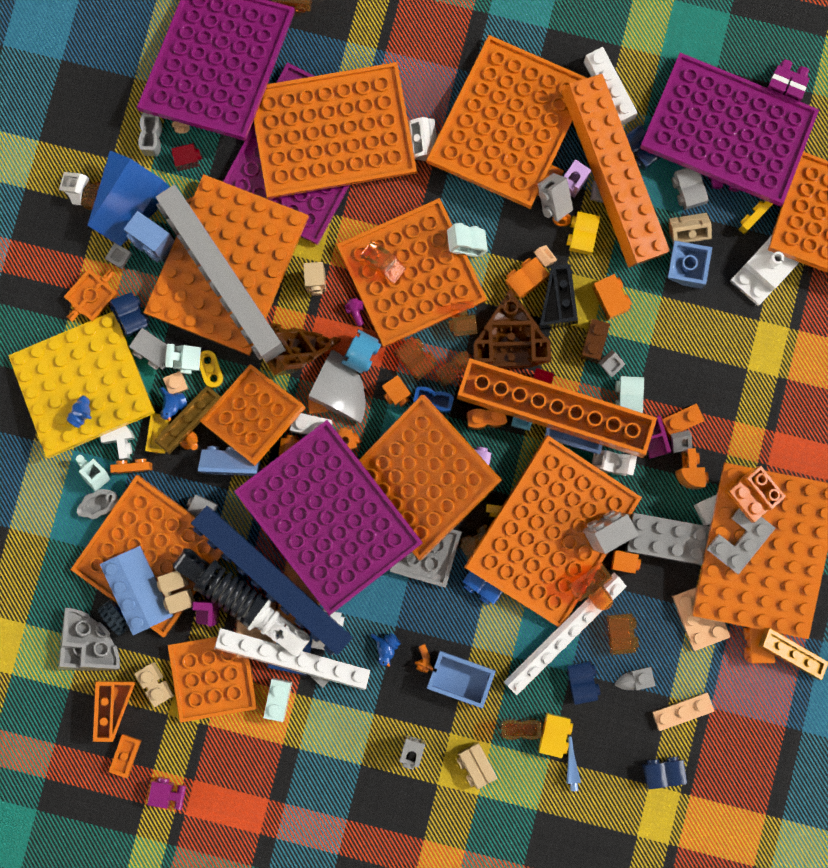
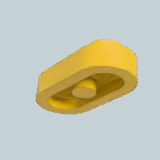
M202 351L199 368L203 380L207 386L217 388L223 382V374L218 359L212 351ZM206 358H211L209 364H205ZM213 375L217 376V380L215 382L211 381V377Z

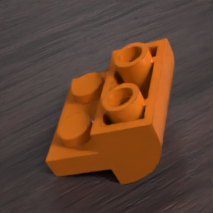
M696 448L682 451V468L675 471L678 481L689 489L706 487V483L709 482L708 472H705V467L697 468V464L700 463L699 453H696Z
M758 466L746 473L738 480V483L727 491L728 495L751 523H755L768 510L773 509L786 497L762 466Z

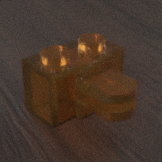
M602 562L596 564L567 585L577 601H582L588 596L598 610H607L613 604V598L604 587V584L613 578Z

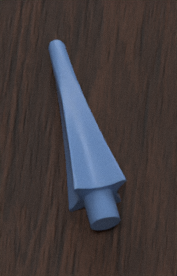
M569 736L567 738L569 746L566 784H570L571 791H578V783H581L575 760L572 737Z

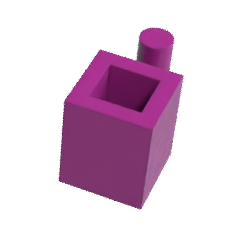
M158 777V780L155 779L151 783L148 805L167 809L172 800L175 801L174 809L182 810L186 786L178 785L177 792H174V782H169V778Z

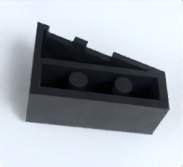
M571 264L551 266L540 329L578 324Z

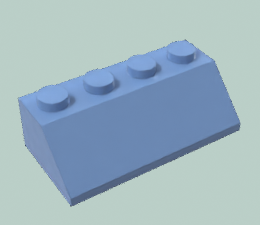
M141 546L100 564L132 635L173 617V614H170L164 607L163 600L165 597L157 587V580Z

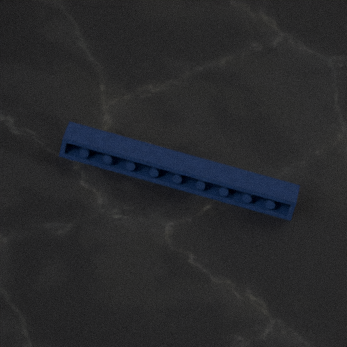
M206 506L191 522L194 526L193 531L200 537L202 535L209 539L207 543L213 549L219 548L223 552L221 556L229 563L233 561L237 565L236 569L243 576L246 574L252 578L250 582L256 588L260 589L262 587L267 592L265 596L273 603L276 600L282 605L280 609L287 616L289 614L293 615L296 618L294 622L300 628L306 627L310 631L309 636L316 642L320 640L325 644L323 648L330 655H339L354 638L211 507Z

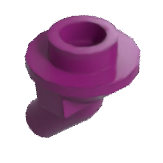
M358 299L348 300L347 304H345L346 312L348 314L352 313L357 326L363 325L364 323L359 312L364 310L363 302Z

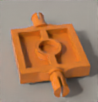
M109 268L101 277L88 269L64 296L74 308L66 317L72 322L79 314L88 317L92 322L98 318L109 306L110 300L115 299L118 295L108 283L115 273Z

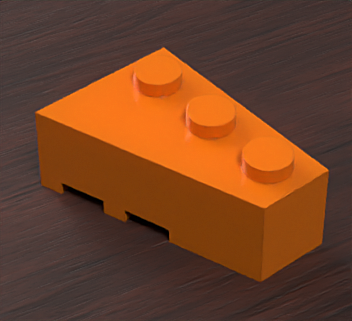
M96 680L93 742H113L136 681Z

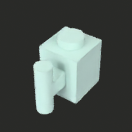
M167 344L165 367L178 369L182 374H192V371H198L201 347Z
M82 455L76 457V461L81 468L79 473L94 491L99 490L110 480L107 472L94 458L88 463Z

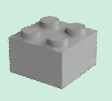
M614 510L604 514L603 519L588 523L587 528L583 530L592 549L603 554H607L639 535L629 515L617 511L614 512Z

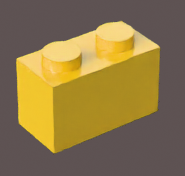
M546 713L538 747L539 753L562 758L563 754H567L569 743L566 742L567 735H571L573 728L570 718Z

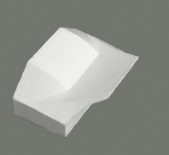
M64 172L59 190L68 195L72 204L81 205L83 188L88 183L89 177L80 173Z

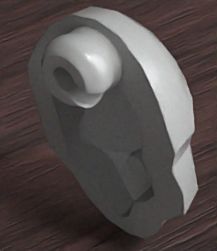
M100 489L84 496L83 502L77 508V514L91 519L107 515L118 502L116 493L111 490Z

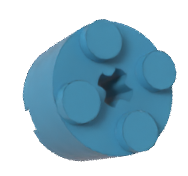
M358 329L356 333L359 334V337L355 336L344 356L347 360H342L341 364L362 374L363 371L368 372L372 364L370 358L372 354H377L381 344L378 343L379 339Z

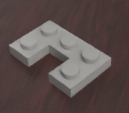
M740 508L731 517L732 520L746 530L737 543L732 545L718 534L707 547L710 553L737 574L742 571L775 530V527L762 517L755 523H751Z

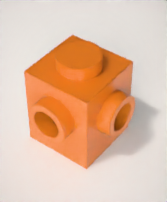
M398 375L382 386L386 393L384 398L389 405L393 403L395 407L398 405L402 407L410 401L411 393Z
M347 427L336 430L351 451L358 449L357 444L360 441L357 432L353 433L352 429L348 430Z

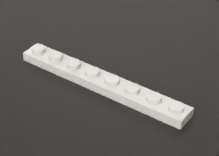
M613 573L504 681L516 695L627 587L619 576Z
M221 628L214 648L362 690L366 689L370 674L368 669L303 651L298 656H295L281 645Z

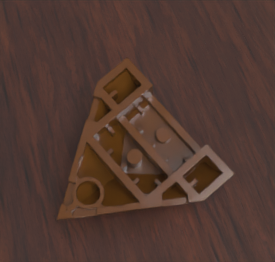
M509 289L505 298L473 344L474 360L499 368H532L551 362V342L544 336L537 323L524 306L519 303L512 290Z
M271 323L269 325L282 343L285 351L267 362L274 375L294 373L339 343L341 338L333 337L329 339L322 336L323 334L294 327L292 330L281 328L280 324Z

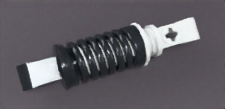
M188 548L182 550L173 567L176 571L196 583L193 588L195 592L197 591L203 596L206 595V598L209 600L212 598V603H218L219 608L224 607V611L226 613L230 612L231 617L236 616V620L247 627L249 631L254 627L261 630V634L269 636L292 655L298 656L310 641L309 635L282 617L279 611L271 609V600L265 597L262 598V594H257L255 597L257 591L255 589L250 591L251 587L249 585L243 588L245 583L242 580L238 582L237 576L230 579L232 577L231 572H227L222 577L226 568L219 565L217 560L209 564L193 550Z

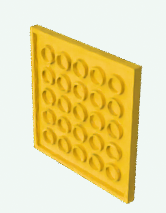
M113 312L98 317L93 322H86L8 355L44 454L48 459L155 413L127 340ZM84 395L90 400L89 407L92 418L86 419L84 424L77 428L66 419L69 416L68 414L72 412V405L77 402L80 396Z

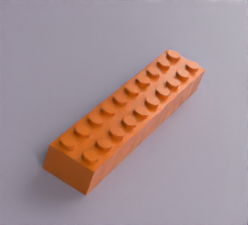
M603 74L568 84L561 92L628 268L670 252Z
M469 358L457 396L459 400L643 458L647 453L657 420L656 417Z

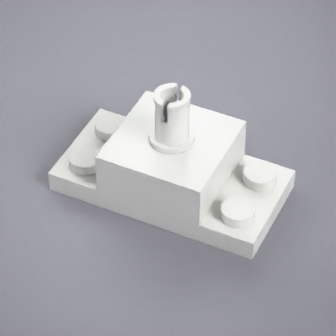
M772 235L730 280L733 285L757 306L766 299L799 263L784 257L781 252L773 253L768 251Z

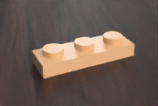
M706 692L653 711L652 714L658 730L662 731L712 713L714 708Z

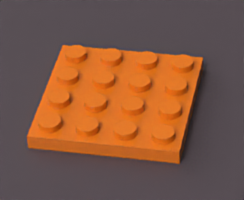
M250 364L200 422L255 466L306 407Z
M217 637L168 645L180 723L258 709L250 658H236V654L214 649Z

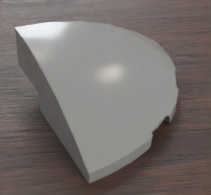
M331 350L308 399L325 406L326 409L361 424L366 405L363 382L359 373L341 364L342 360L346 361L347 359L338 352Z
M65 608L58 670H120L118 649L114 645L106 627L101 622H96L85 612Z

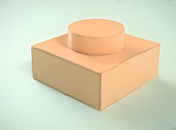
M547 245L539 247L534 252L538 261L545 267L557 261Z
M180 371L163 378L167 390L171 394L188 390L184 376Z

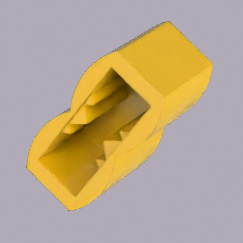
M578 211L577 215L572 217L570 227H573V233L568 235L566 244L570 246L569 251L592 255L600 216Z

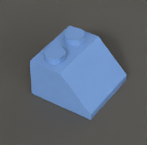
M674 241L668 279L683 286L702 289L707 282L712 247Z

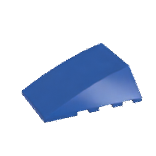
M110 150L87 226L121 246L128 240L126 237L128 234L124 228L135 213L139 211L147 218H150L158 210L156 204L159 202L156 196L170 187L163 179L134 160Z

